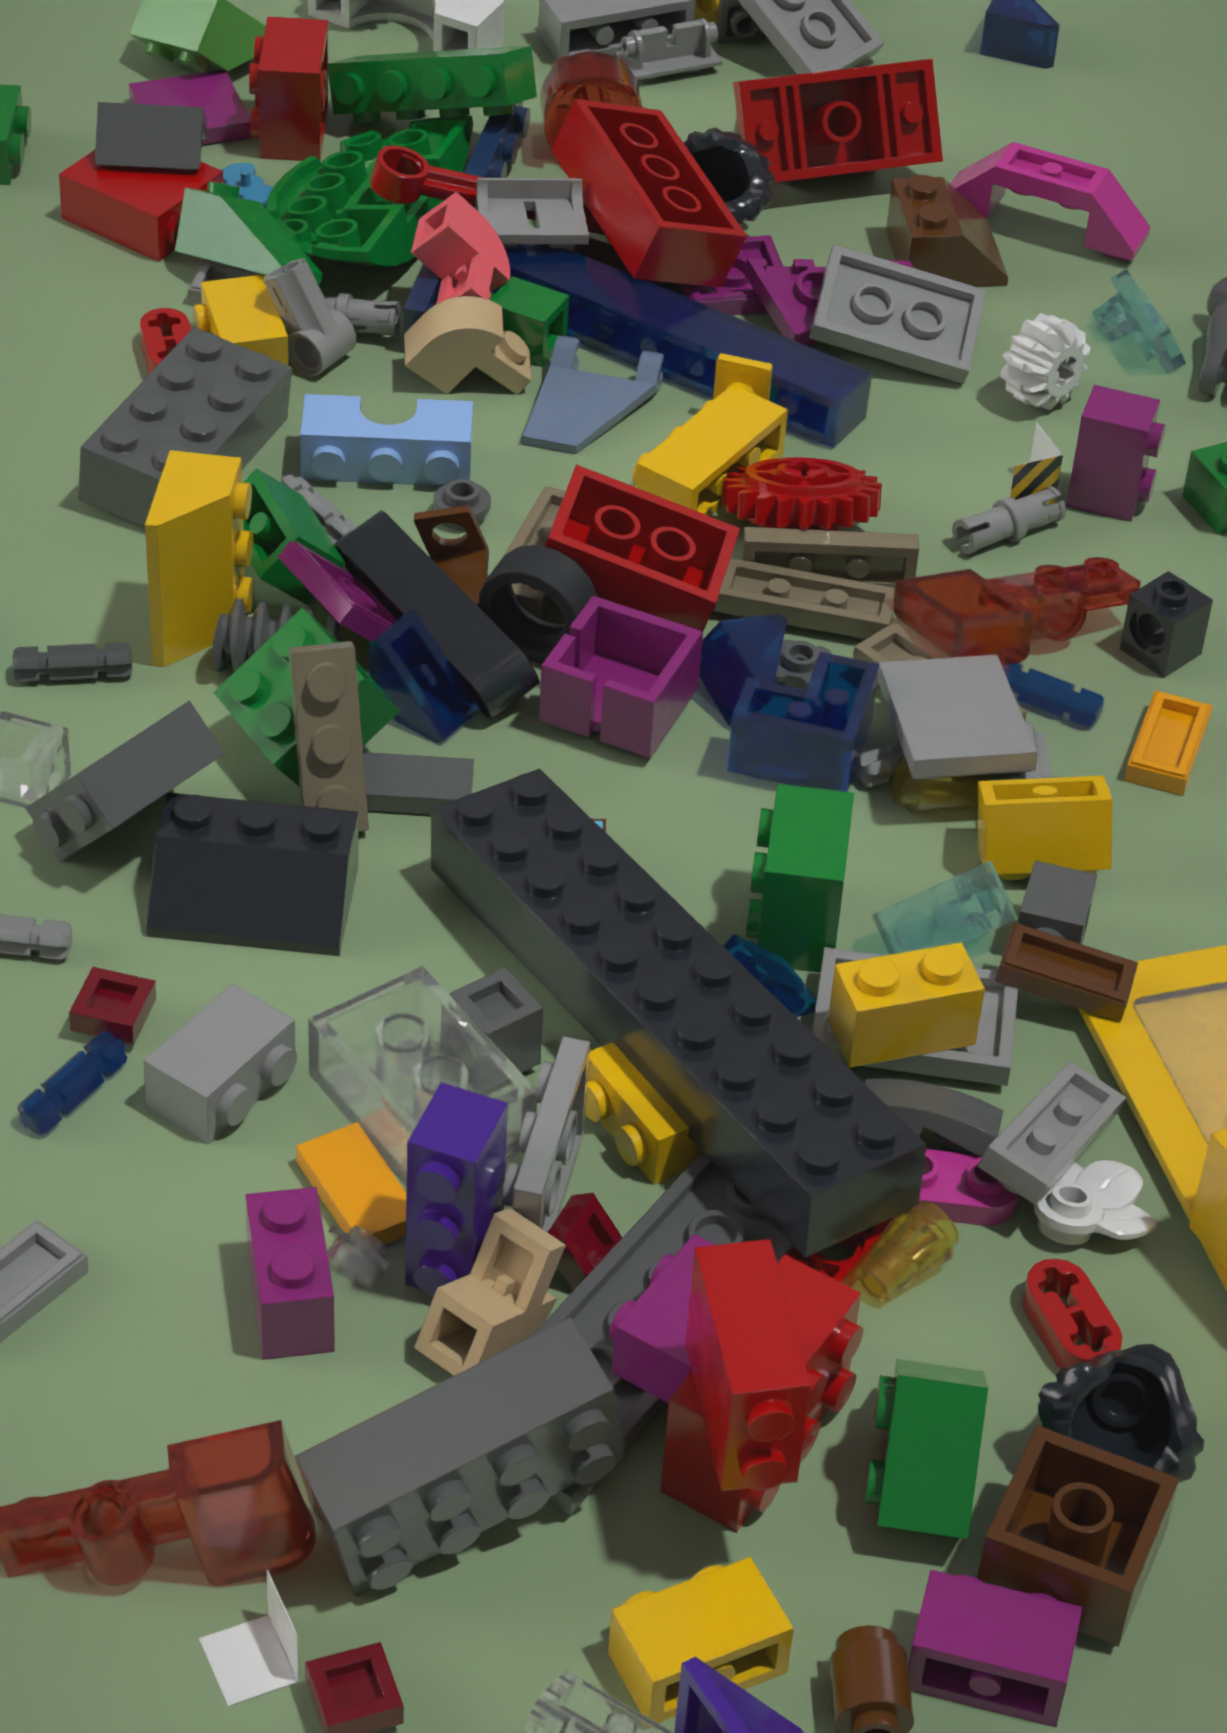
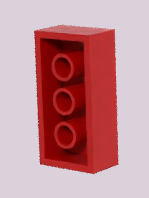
M574 99L551 152L568 178H582V197L584 203L632 277L641 280L721 288L748 236L663 112L655 109Z

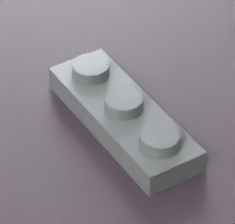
M1069 1061L988 1146L978 1167L996 1178L1008 1191L1021 1195L1036 1205L1116 1117L1126 1097L1072 1061Z

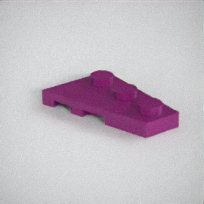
M747 258L743 273L790 349L820 342L809 338L826 267H815L813 259H794L792 266H767L766 259ZM888 260L914 268L910 261Z

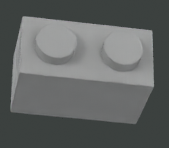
M232 983L143 1060L146 1107L205 1143L210 1144L226 1128L239 1124L246 1117L251 1106L273 1086H280L290 1077L297 1062L295 1019Z

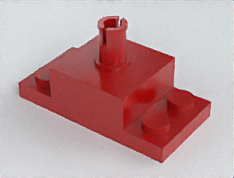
M933 58L733 82L739 134L742 140H747L750 144L755 145L758 153L768 158L771 164L768 169L775 178L774 183L943 162Z

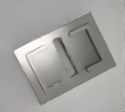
M477 178L476 210L494 228L504 248H518V244H549V248H576V244H588L589 232L583 208L582 178ZM526 211H534L537 228H529Z

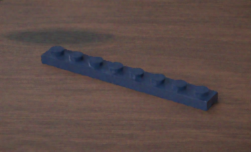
M523 101L513 104V113L489 116L464 173L484 178H506L507 164L514 165L517 158L519 138H526L529 129L530 108L523 107ZM424 264L403 308V353H405L404 334L425 312L436 305L442 279Z

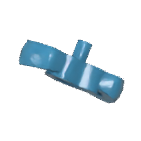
M236 163L222 169L224 183L240 187L238 197L258 201L265 208L267 207V199L273 186L264 185L263 179L256 176L253 164Z

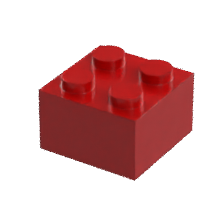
M267 17L264 36H255L254 63L250 64L249 93L255 94V107L251 108L250 136L251 138H259L260 159L303 161L309 156H314L321 161L329 109V77L327 69L328 20Z

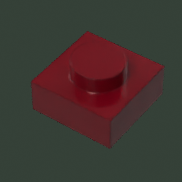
M92 967L69 1011L70 1031L134 1045L156 1001V981Z
M593 1192L571 1195L547 1232L566 1245L557 1268L573 1291L623 1238Z
M381 1642L305 1662V1680L323 1733H371L404 1724V1705Z

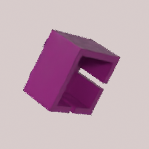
M592 596L571 624L569 635H563L541 665L539 721L589 737L593 731L600 732V742L650 758L699 686L703 631Z

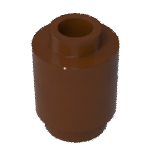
M873 1625L851 1628L842 1633L837 1638L835 1650L829 1658L834 1720L837 1733H909L914 1725L908 1662L906 1652L897 1643L895 1634L884 1627Z

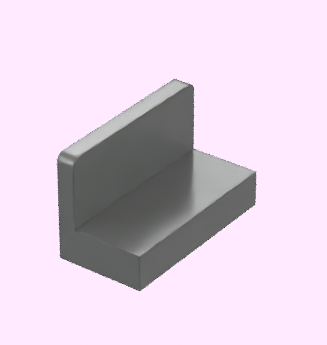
M98 102L95 162L100 167L197 172L201 168L202 139L206 140L207 117L203 107Z

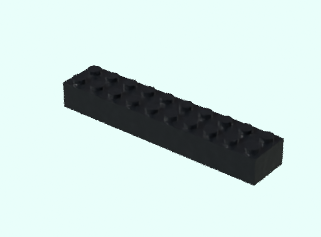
M540 768L431 809V870L601 1046L613 1042L689 1127L688 1137L805 1258L919 1205L926 1143Z

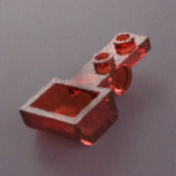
M1103 557L1088 558L1082 565L1069 567L1041 565L1035 568V572L985 579L973 570L966 569L895 580L893 607L894 613L900 622L949 657L998 655L1003 666L1020 663L1028 657L1032 628L1054 642L1067 641L1081 630L1086 620L1087 611L1128 605L1129 595L1140 589L1141 581L1119 568L1118 562Z
M278 1420L167 1445L169 1469L122 1480H104L95 1483L91 1487L45 1497H28L14 1504L0 1506V1561L8 1578L85 1561L91 1575L97 1581L112 1586L124 1585L140 1578L149 1569L154 1560L155 1547L157 1545L186 1538L191 1539L208 1582L214 1586H225L267 1576V1569L270 1575L296 1568L313 1551L316 1542L314 1512L282 1421Z

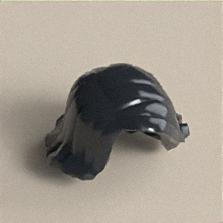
M710 128L705 133L694 131L688 134L687 141L684 142L685 146L739 225L744 220L755 221L762 208H766L773 198V193L769 186L773 185L775 178L768 169L771 165L768 158L758 153L755 145L750 144L747 140H742L740 134L730 131L723 132L718 128Z
M1154 1344L1135 1345L1123 1350L1108 1351L1104 1354L1096 1355L1094 1358L1083 1363L1062 1368L1056 1374L1057 1382H1049L1043 1385L1038 1394L1040 1398L1038 1414L1041 1427L1179 1478V1483L1193 1477L1196 1470L1195 1457L1203 1451L1204 1439L1197 1432V1416L1187 1395L1180 1370L1170 1353Z

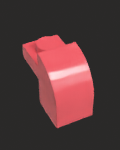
M457 192L419 218L411 253L442 279L436 304L447 299L462 296L480 297L489 300L491 292L510 280L508 256L498 234L485 217Z

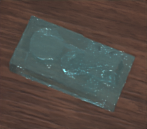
M1125 269L1110 278L1117 294L1093 311L1100 329L1108 340L1113 342L1132 333L1131 336L1144 359L1148 362L1155 357L1167 374L1185 365L1186 362L1170 328L1128 270Z
M991 861L872 915L890 955L960 942L964 945L1018 920V916Z

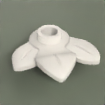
M1113 1160L1095 1161L1085 1168L1074 1162L1036 1205L1034 1204V1212L1038 1218L1037 1226L1040 1232L1047 1238L1066 1245L1083 1244L1091 1238L1093 1232L1119 1240L1139 1238L1155 1230L1157 1222L1144 1210L1133 1205L1142 1191L1143 1178L1131 1166Z

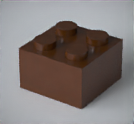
M1036 1425L985 1536L977 1579L984 1583L1028 1594H1047L1061 1602L1081 1606L1083 1608L1078 1631L1119 1647L1165 1536L1179 1478Z

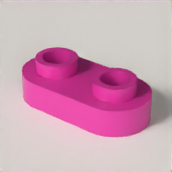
M926 1149L919 1205L903 1212L902 1215L912 1218L982 1226L998 1225L1013 1216L1017 1208L1019 1195L1005 1189L996 1178L979 1168L978 1164L982 1157L978 1155Z

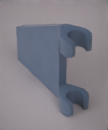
M562 335L558 336L549 369L523 433L522 444L577 454L660 389L663 381L661 366L664 361V354L643 351L639 360L635 381L577 370L579 358L576 356V352L579 346V339Z

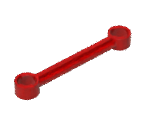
M387 146L378 152L370 178V186L380 197L394 203H414L421 195L446 200L457 192L470 205L475 207L477 178L484 177L429 166L425 158L414 150L402 146ZM583 201L588 232L605 235ZM526 211L527 219L536 220L534 211Z

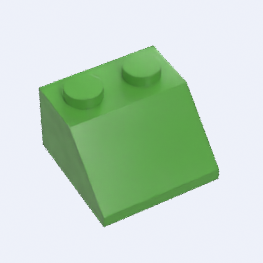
M142 0L129 34L146 44L144 52L149 56L172 64L174 57L179 58L178 61L181 64L196 71L206 73L208 66L230 71L254 58L255 36H264L266 26L227 0Z

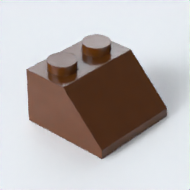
M928 175L892 179L886 233L895 260L910 261L915 269L974 287L1007 286L1008 275L987 218L946 179Z

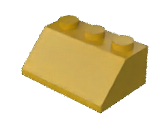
M169 451L145 522L152 666L166 667L213 646L218 618L222 613H229L236 598H243L245 613L251 612L254 598V578L245 577V567H249L251 562L253 532L244 530L243 519L247 520L250 514L252 486L250 483H242V458Z

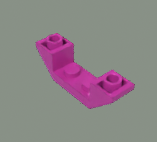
M1011 142L959 171L950 183L987 219L1005 195L1006 188L1018 195H1032L1056 202L1066 209L1089 212L1084 247L1099 251L1110 258H1123L1133 261L1149 236V224L1110 169L1020 143Z

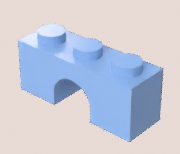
M305 394L300 431L301 477L304 480L429 486H443L457 479L470 480L473 401L417 399L416 412L412 418L403 423L385 425L372 422L361 413V396Z

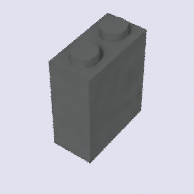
M189 700L25 809L33 819V828L39 840L46 847L53 849L61 861L111 831L225 753Z

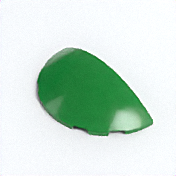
M472 115L411 121L409 129L396 132L386 139H381V134L374 130L345 139L340 142V152L329 155L322 163L319 158L309 156L285 173L271 190L267 199L266 209L305 253L335 261L367 266H397L408 262L415 257L411 250L419 218L444 200L421 195L414 203L399 204L380 197L370 186V178L378 152L387 146H402L419 153L425 158L429 166L462 173L474 125Z

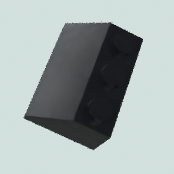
M167 793L155 838L146 924L147 937L340 956L358 872V812L263 801Z

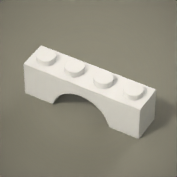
M308 0V16L328 20L330 23L349 29L361 24L377 21H393L415 26L432 38L434 42L433 51L496 48L504 44L505 0Z

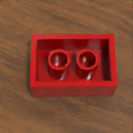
M576 464L544 547L558 550L574 560L590 577L599 598L704 631L717 602L740 528ZM529 586V587L532 588V589H535V590H537V591H540V590H538V589L535 588V587Z
M784 1254L777 1264L811 1384L801 1462L808 1455L817 1439L820 1421L829 1410L838 1413L845 1406L854 1389L857 1375L850 1371L851 1359L861 1343L864 1329L857 1325L861 1298L860 1292ZM691 1371L669 1399L660 1491L737 1533L754 1509L764 1512L770 1506L780 1485L767 1490L745 1488L721 1491Z

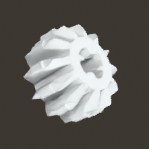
M1040 313L1033 321L1025 320L1018 336H1011L1012 345L1002 355L1007 361L1000 373V377L1006 381L1005 390L1013 394L1015 399L1036 408L1041 407L1051 410L1057 402L1065 403L1068 400L1070 390L1073 387L1079 388L1078 379L1081 373L1088 369L1084 360L1089 355L1091 347L1085 343L1086 333L1079 330L1075 324L1054 315L1049 316Z

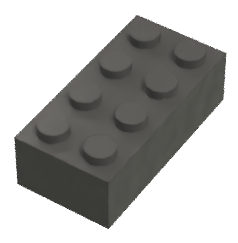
M193 327L80 447L78 500L145 527V522L170 450L242 458L243 470L288 418L292 367L269 358L262 353L254 352L222 339L213 333Z
M572 1317L294 1456L317 1524L355 1597L372 1588L382 1590L396 1585L407 1577L412 1567L440 1553L454 1554L466 1549L478 1539L481 1532L508 1518L522 1519L534 1514L546 1504L549 1497L576 1483L586 1485L602 1479L613 1470L617 1462L626 1458L614 1388Z

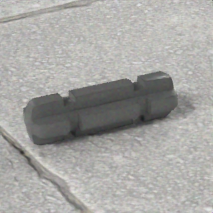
M126 642L105 643V649H96V643L48 645V652H39L38 646L17 647L13 652V673L15 680L19 683L40 682V676H49V682L98 679V673H107V679L128 678L133 670L132 650L130 644Z

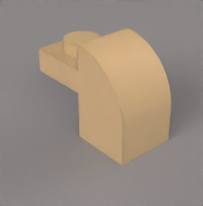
M472 296L447 299L431 307L404 334L405 367L446 394L475 367L517 395L531 382L529 348L517 334L511 331H503L502 306L493 301Z
M511 1208L495 1213L471 1273L437 1288L414 1348L455 1376L530 1338L546 1321L557 1298L547 1292L566 1245Z

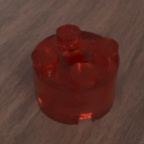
M581 52L558 58L552 64L551 71L546 76L540 92V108L544 131L551 148L574 99L643 108L638 83L628 63L621 58H616L602 52Z

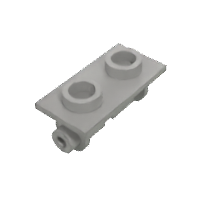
M704 18L673 24L672 41H667L668 31L664 26L630 31L628 37L621 39L622 51L614 52V57L632 81H652L659 76L681 72L696 73L704 68L722 65L721 58L711 47V42H715L718 39L717 26L714 22H707Z

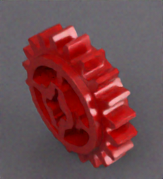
M805 457L767 459L753 463L747 468L738 467L737 472L727 473V478L724 479L723 506L727 507V513H737L738 519H747L749 522L764 528L837 531L853 527L857 522L867 523L869 522V517H878V512L881 509L882 483L877 482L876 476H866V471L857 470L850 465L837 461Z

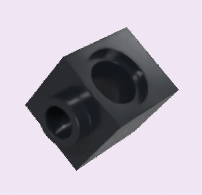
M1167 571L1129 595L1119 649L1162 678H1165L1202 654L1213 599Z

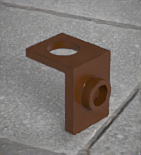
M466 505L414 513V524L430 558L479 607V592L488 577L489 548L471 507ZM453 523L464 528L466 533L456 539H446L438 536L433 529L440 524Z

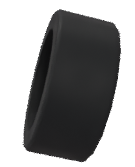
M540 545L519 546L504 555L485 580L479 592V608L515 643L527 659L541 663L546 660L563 635H569L571 624L592 596L598 597L590 577L574 560L558 550ZM521 583L532 586L548 595L560 608L566 624H554L543 621L528 612L517 599L512 584Z

